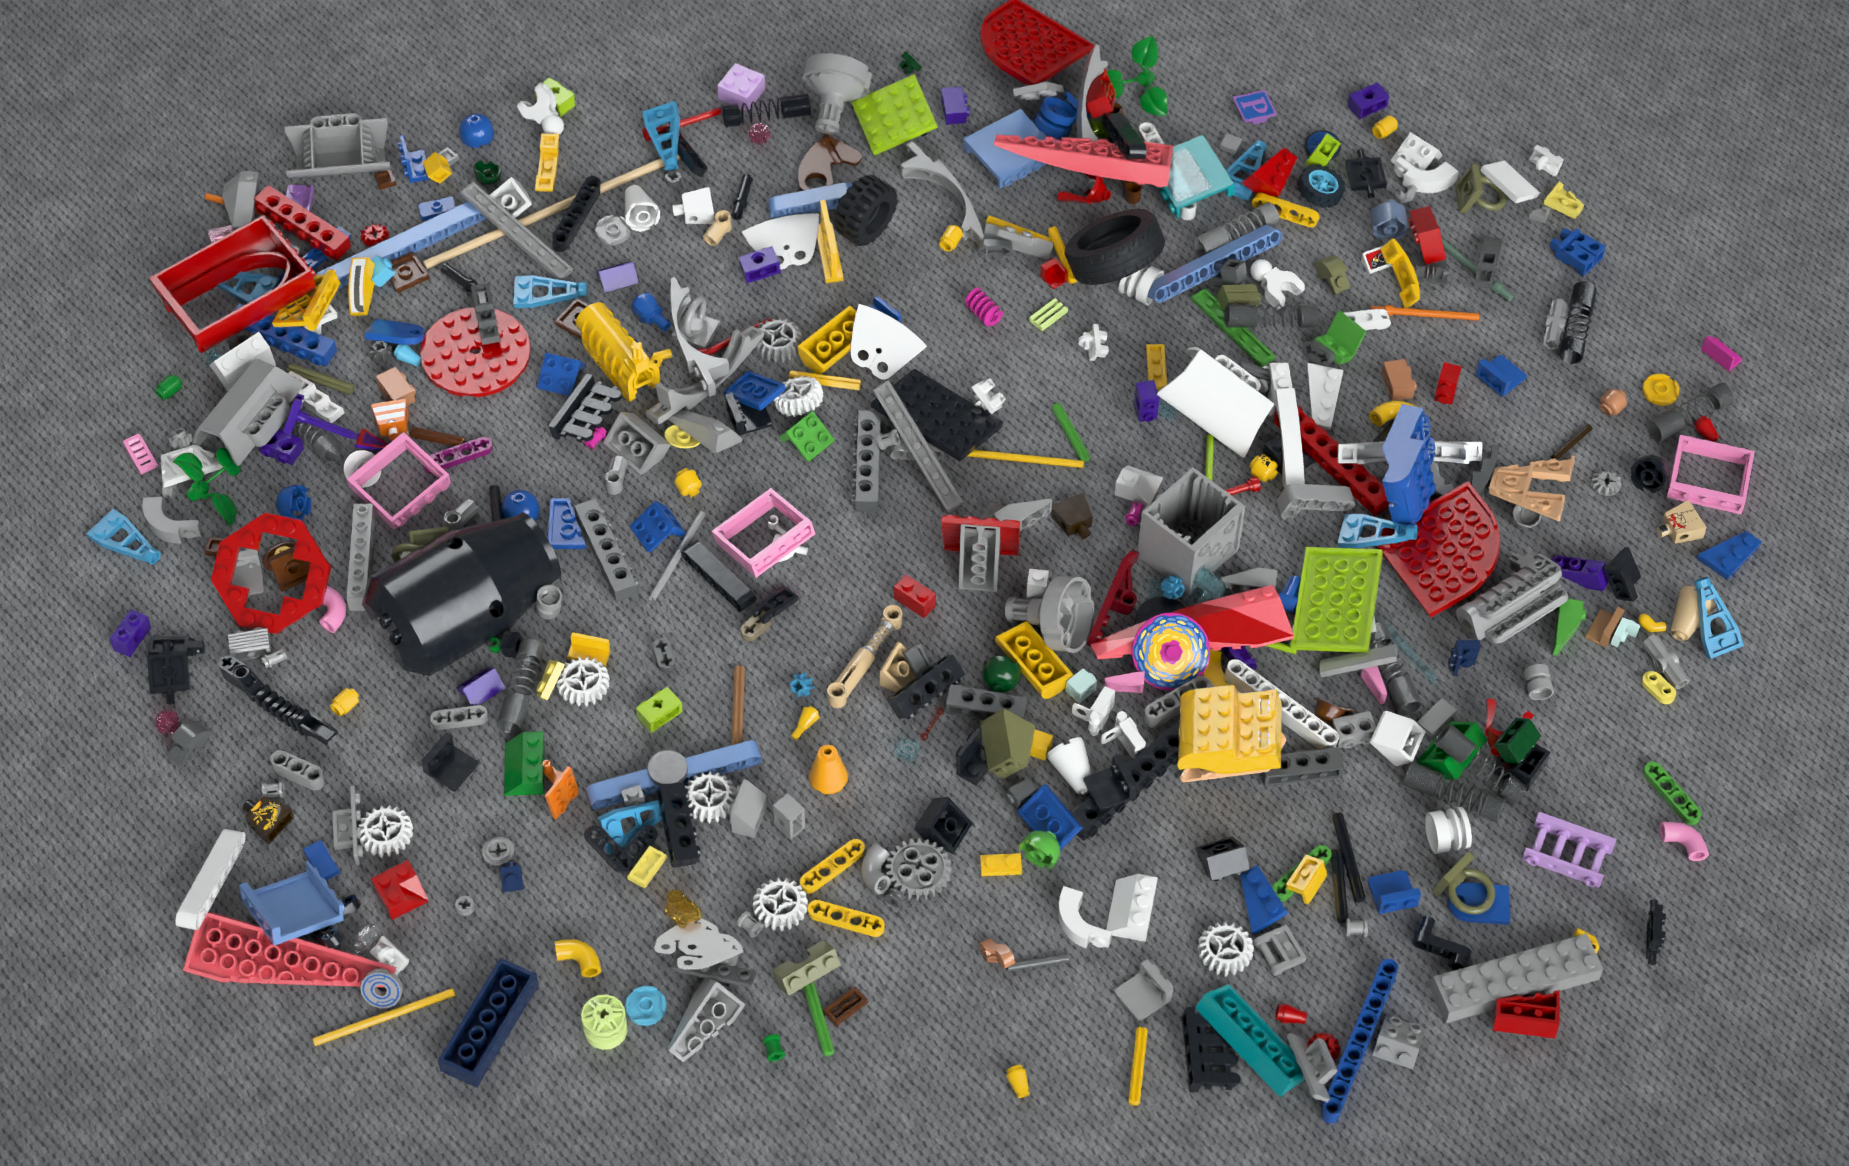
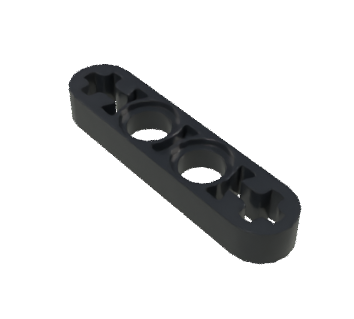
M670 126L667 127L663 134L670 132ZM679 132L677 154L692 173L702 177L708 169L707 166ZM671 139L667 140L668 143L672 146Z

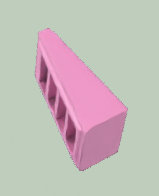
M136 434L123 441L126 452L141 475L158 467L157 462L140 434ZM149 460L151 461V462L146 463V464H144V465H142V466L140 465V464L145 463V462H147V461H149Z
M1378 666L1362 669L1361 679L1379 704H1384L1387 691Z
M1141 671L1105 678L1104 687L1106 686L1117 692L1142 693L1145 672Z

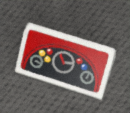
M1383 246L1362 254L1361 262L1369 274L1392 266L1387 264L1380 249Z

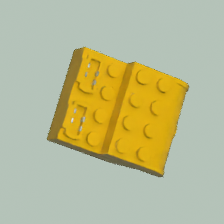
M1234 685L1193 689L1185 692L1180 698L1179 770L1202 768L1218 774H1231L1281 768L1282 703L1277 689L1237 694Z

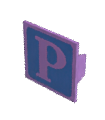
M1265 90L1233 97L1244 123L1252 121L1254 125L1266 122L1269 117L1277 116Z

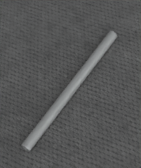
M699 511L648 597L649 600L656 601L682 556L681 551L689 545L706 516L705 512Z

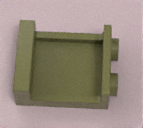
M448 527L409 531L411 544L424 546L450 530Z

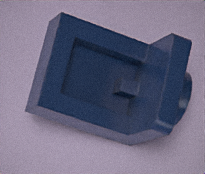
M516 861L504 863V867L500 868L503 892L524 889L521 865L516 864Z

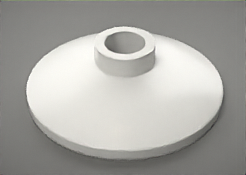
M365 450L355 451L350 454L344 463L346 479L375 455ZM381 471L362 485L361 488L375 484L380 478Z

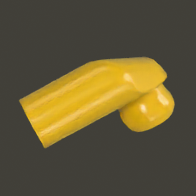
M1577 928L1573 937L1587 934L1597 953L1599 951V944L1596 937Z

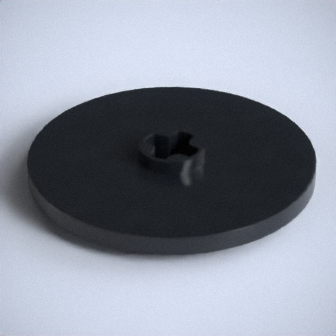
M1154 597L1140 605L1135 614L1134 623L1137 625L1156 615L1170 613L1186 606L1178 600Z

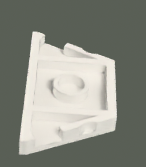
M194 444L161 455L162 485L165 488L191 479L178 465L173 463L175 458L183 453L189 452L198 457L203 465L202 471L204 475L220 470L223 466L214 457L215 453L203 450Z

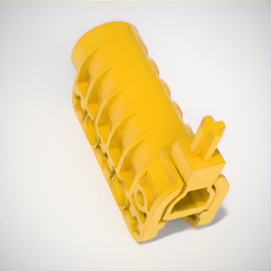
M593 303L581 311L576 319V326L581 332L585 350L596 363L598 362L597 365L614 386L619 388L627 402L636 399V389L647 384L652 389H655L656 384L661 383L658 365L650 360L642 350L641 342L637 343L631 336H628L627 330L621 327L619 320L613 317V313L604 303Z

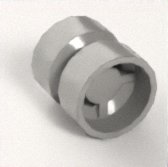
M545 585L538 590L536 600L537 614L541 618L548 620L559 615L562 602V593L559 588L554 585Z
M1535 664L1524 670L1530 699L1545 700L1553 695L1554 689L1550 680L1548 666Z

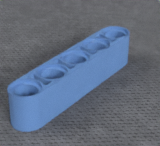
M845 182L774 196L768 200L770 216L772 219L790 215L820 212L821 200H826L827 210L837 209L842 196L845 195L846 190L852 184Z

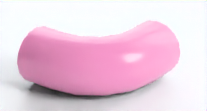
M327 586L323 605L327 607V611L320 619V624L327 631L335 633L346 617V603L340 593Z
M1679 822L1660 823L1659 833L1662 842H1678L1683 844L1691 861H1701L1708 857L1707 845L1702 835L1693 827Z

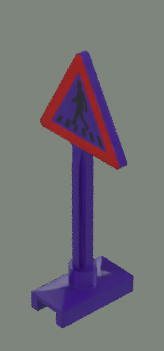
M297 393L283 431L290 435L298 421L314 425L349 439L357 440L356 448L381 451L388 445V443L364 428L361 429L360 434H357L352 430L301 411L305 395Z

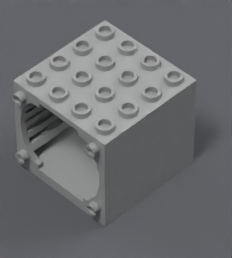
M1192 467L1188 472H1183L1178 481L1171 483L1163 494H1159L1150 506L1147 505L1143 508L1141 512L1139 543L1137 546L1139 558L1165 578H1169L1172 575L1183 579L1181 584L1185 587L1184 592L1190 595L1239 550L1246 506ZM1186 524L1198 526L1207 532L1194 544L1190 545L1191 536H1185L1182 539V534H1176L1172 529L1175 526L1179 528Z

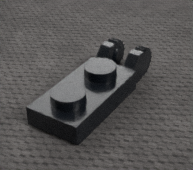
M782 586L754 607L751 615L756 618L764 610L766 613L763 614L760 621L763 624L768 623L772 617L777 616L797 602L799 596L787 587Z

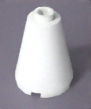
M629 186L625 190V221L627 225L635 231L649 230L650 226L656 225L660 219L658 206L640 186Z
M1081 737L1070 739L1069 744H1059L1048 752L1047 757L1077 794L1086 795L1089 791L1083 782V778L1092 775L1084 741Z

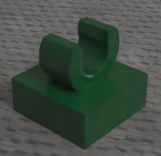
M906 51L901 55L906 61H902L899 67L904 69L908 66L905 70L907 74H911L913 68L917 72L921 70L922 66Z

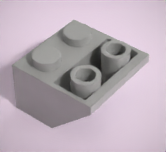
M743 779L741 786L736 788V800L729 807L728 814L731 815L729 824L732 826L733 833L755 838L768 805L767 795L748 780Z

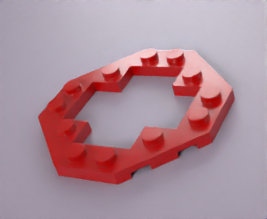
M263 513L219 542L211 581L238 626L251 629L257 627L267 628L269 633L279 634L289 625L296 623L305 617L306 614L323 605L331 565L322 554V550L314 537L311 536L304 521ZM263 532L297 539L293 558L311 562L303 599L284 596L280 615L246 608L250 589L232 585L240 547L259 551Z

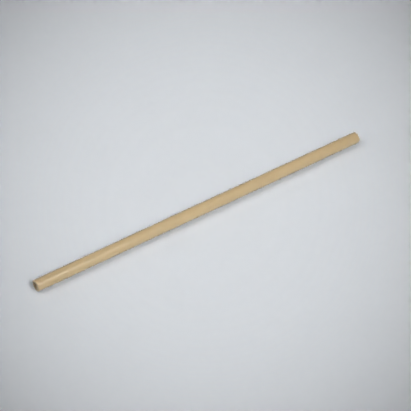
M657 159L602 183L601 193L663 167L662 159ZM576 195L523 217L518 221L527 226L567 209ZM498 228L423 261V265L426 269L500 238L505 234Z

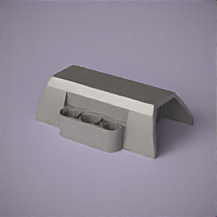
M356 113L314 117L310 121V125L284 127L285 133L296 154V170L286 171V176L297 179L389 170L390 163L385 162L384 149L388 126L387 118L362 120L361 116Z
M254 359L195 432L192 445L200 446L209 434L218 436L228 449L233 462L239 466L255 446H264L277 432L290 414L291 407L289 403L304 385L280 368Z

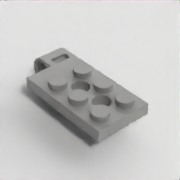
M1046 80L1043 83L1015 88L1013 92L1014 96L1020 97V99L1036 101L1045 97L1057 96L1058 93L1064 92L1063 85L1050 83L1049 80Z

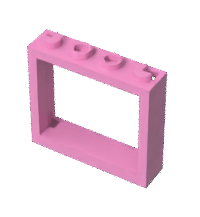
M404 432L347 478L349 488L366 504L373 503L375 513L394 530L402 527L412 515L418 514L424 505L431 503L436 495L441 491H445L451 484L449 474ZM407 449L438 480L392 517L361 486Z
M1680 435L1667 498L1684 502L1689 500L1693 504L1742 514L1755 451ZM1682 451L1744 465L1739 496L1676 482Z
M772 488L712 531L716 543L755 577L761 575L815 535L812 522ZM773 507L777 508L796 524V526L751 559L728 541Z

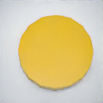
M1665 374L1649 376L1642 386L1644 397L1655 405H1670L1679 396L1680 388L1678 383Z

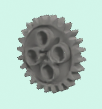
M918 838L917 843L910 839V844L907 845L903 841L902 848L896 845V852H890L886 865V875L890 878V886L894 885V889L901 890L900 892L903 894L907 893L908 899L915 895L916 900H919V897L923 895V898L927 900V894L935 897V890L941 893L942 887H947V881H950L951 860L948 859V853H943V847L936 849V842L929 845V839L925 843L921 842V838ZM922 879H928L929 881L923 882V881H921V880H922Z

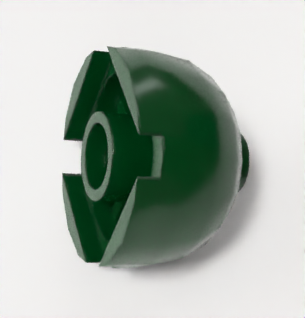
M992 656L989 658V661L986 662L985 660L982 678L986 686L994 692L1002 693L1013 690L1019 683L1022 668L1018 662L1014 664L1010 662L1011 658L1004 656Z

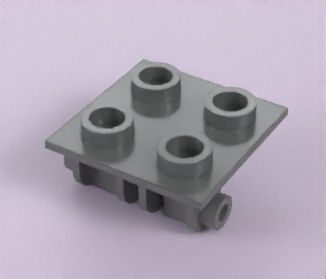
M1410 255L1411 264L1416 273L1418 283L1447 285L1449 269H1447L1446 259L1425 265L1422 255Z

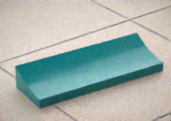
M1229 984L1203 995L1195 1009L1279 1097L1305 1081L1303 1072L1296 1062L1293 1050Z

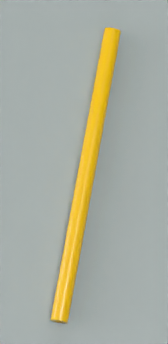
M974 450L967 456L1083 468L1084 461L982 450Z
M453 988L312 1039L315 1046L451 998L455 996Z

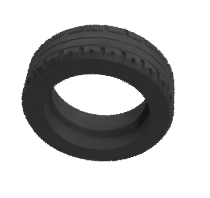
M1129 209L1100 218L1082 228L1068 241L1065 248V257L1077 281L1086 285L1106 284L1130 276L1152 263L1163 251L1165 237L1156 216L1152 212L1145 209Z

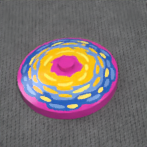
M1163 613L1147 620L1137 631L1132 644V660L1137 672H1145L1144 680L1148 684L1161 690L1173 691L1204 674L1210 660V644L1203 628L1192 618L1179 613Z

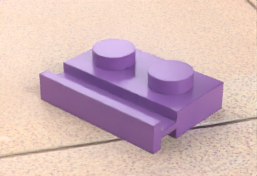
M288 185L286 197L311 212L314 186Z

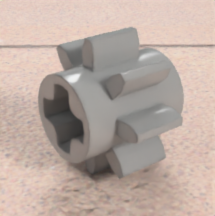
M178 428L171 432L172 437L168 438L173 449L177 448L179 450L191 446L190 442L193 441V437L188 430L185 431L184 428Z

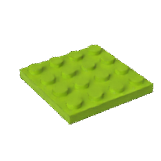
M915 74L851 102L874 155L938 128Z

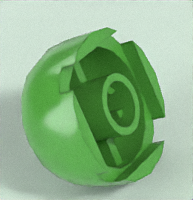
M1050 831L1030 832L1019 844L1020 851L1023 849L1026 852L1024 855L1026 859L1041 868L1049 866L1048 869H1052L1060 857V845L1056 840V836Z

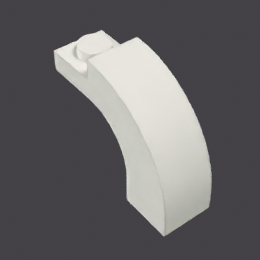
M1402 157L1396 160L1394 167L1396 175L1403 178V186L1408 188L1410 185H1414L1417 187V192L1422 193L1440 192L1456 183L1459 172L1446 161L1434 170H1420Z
M1063 886L1059 899L1058 917L1064 933L1070 940L1083 948H1087L1089 942L1096 947L1104 946L1109 948L1112 932L1087 924L1079 914L1083 892Z

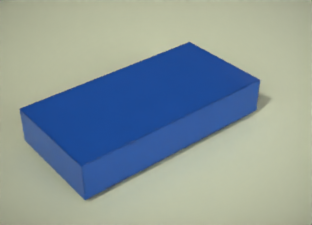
M322 840L303 849L310 864L317 868L321 878L328 880L340 874L338 867Z

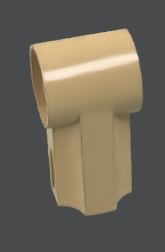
M721 210L716 213L715 221L703 236L707 244L717 246L725 233L731 231V215L728 211Z

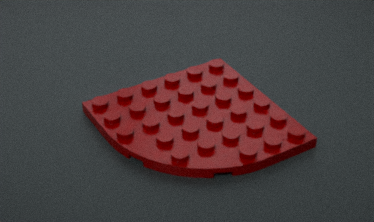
M1009 0L994 9L985 17L980 30L981 47L987 57L1000 70L1027 86L1045 82L1089 54L1095 46L1021 0Z
M1469 481L1429 503L1420 520L1414 524L1417 525L1418 529L1416 540L1376 546L1378 549H1382L1384 558L1430 618L1460 602L1480 588L1491 575L1499 557L1500 533L1497 521L1491 509ZM1384 528L1381 537L1394 535L1395 530Z

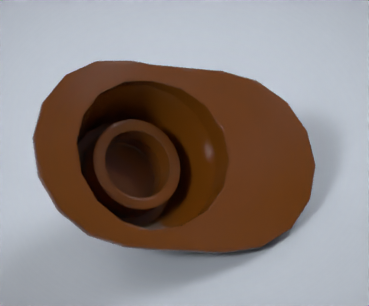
M1313 698L1317 701L1314 715L1329 726L1332 725L1333 719L1344 717L1347 711L1358 713V711L1336 707L1318 698Z

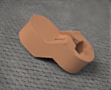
M991 938L979 943L980 950L987 962L999 963L1003 969L1015 964L1014 956L1007 945L995 944Z

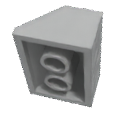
M620 412L603 442L615 454L623 456L624 459L628 460V465L640 475H643L661 461L671 446L638 416L627 412Z

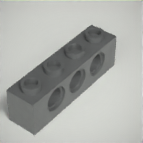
M950 684L946 701V714L985 720L1004 709L1003 707H1008L1009 709L1006 710L1025 720L1028 698L1020 695H1008L1001 692L986 691L981 688L975 689L963 685Z
M1326 747L1319 750L1307 749L1302 752L1289 751L1281 754V767H1284V769H1270L1269 772H1262L1261 775L1264 786L1338 778L1343 775L1344 765L1339 747Z

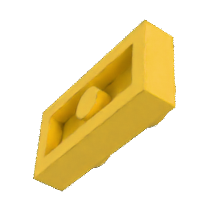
M1021 853L980 855L981 876L1022 874Z

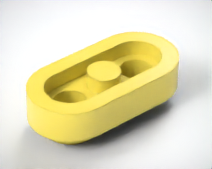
M1648 671L1643 675L1642 686L1660 703L1670 704L1674 701L1676 690L1659 673Z

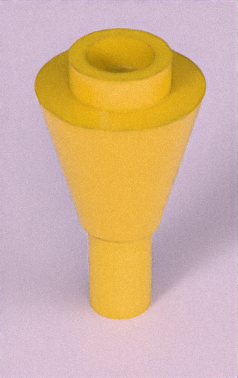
M803 707L797 728L791 735L793 739L798 740L801 734L820 718L819 712L814 707Z

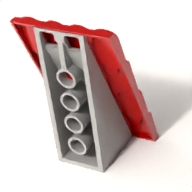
M943 515L941 520L943 550L960 551L959 589L997 592L1000 555L1019 556L1020 521L1011 519L1000 521L995 518H983L980 520V518L972 516L961 518L956 515Z

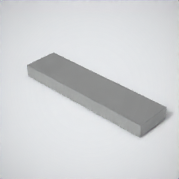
M1396 644L1370 649L1369 652L1365 653L1356 652L1320 660L1319 673L1321 678L1397 662Z

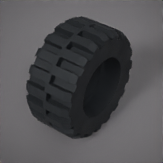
M874 175L860 177L858 181L853 182L852 186L846 190L845 195L842 196L840 203L837 205V211L834 214V227L836 231L858 246L869 245L870 242H874L877 237H880L883 230L888 227V223L891 222L893 213L896 211L895 207L898 197L895 189Z

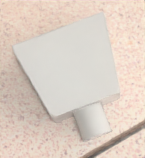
M709 187L682 194V204L672 205L674 216L684 215L686 224H712L714 222V211Z

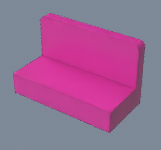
M1705 337L1701 350L1727 371H1730L1741 362L1742 358L1716 337Z

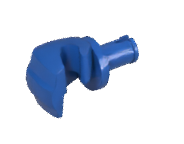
M649 292L639 294L634 298L631 309L633 314L638 315L640 318L639 322H646L648 325L655 323L663 332L671 327V322L662 316L663 309L658 306L656 299Z

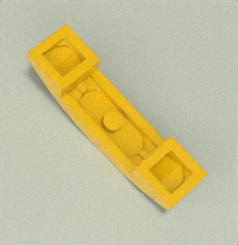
M541 134L540 160L535 191L553 192L558 165L559 134Z
M1391 239L1380 249L1386 263L1392 265L1402 289L1399 293L1405 308H1409L1420 299L1418 279L1402 247L1395 239Z

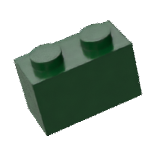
M1516 717L1495 742L1494 746L1505 762L1519 764L1524 760L1530 749L1536 745L1541 734L1531 719Z

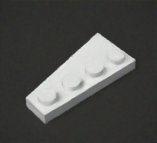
M1307 363L1311 418L1321 429L1330 431L1343 370Z

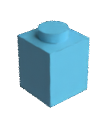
M377 255L372 260L375 266L371 280L375 285L382 287L395 274V271L389 259H383Z

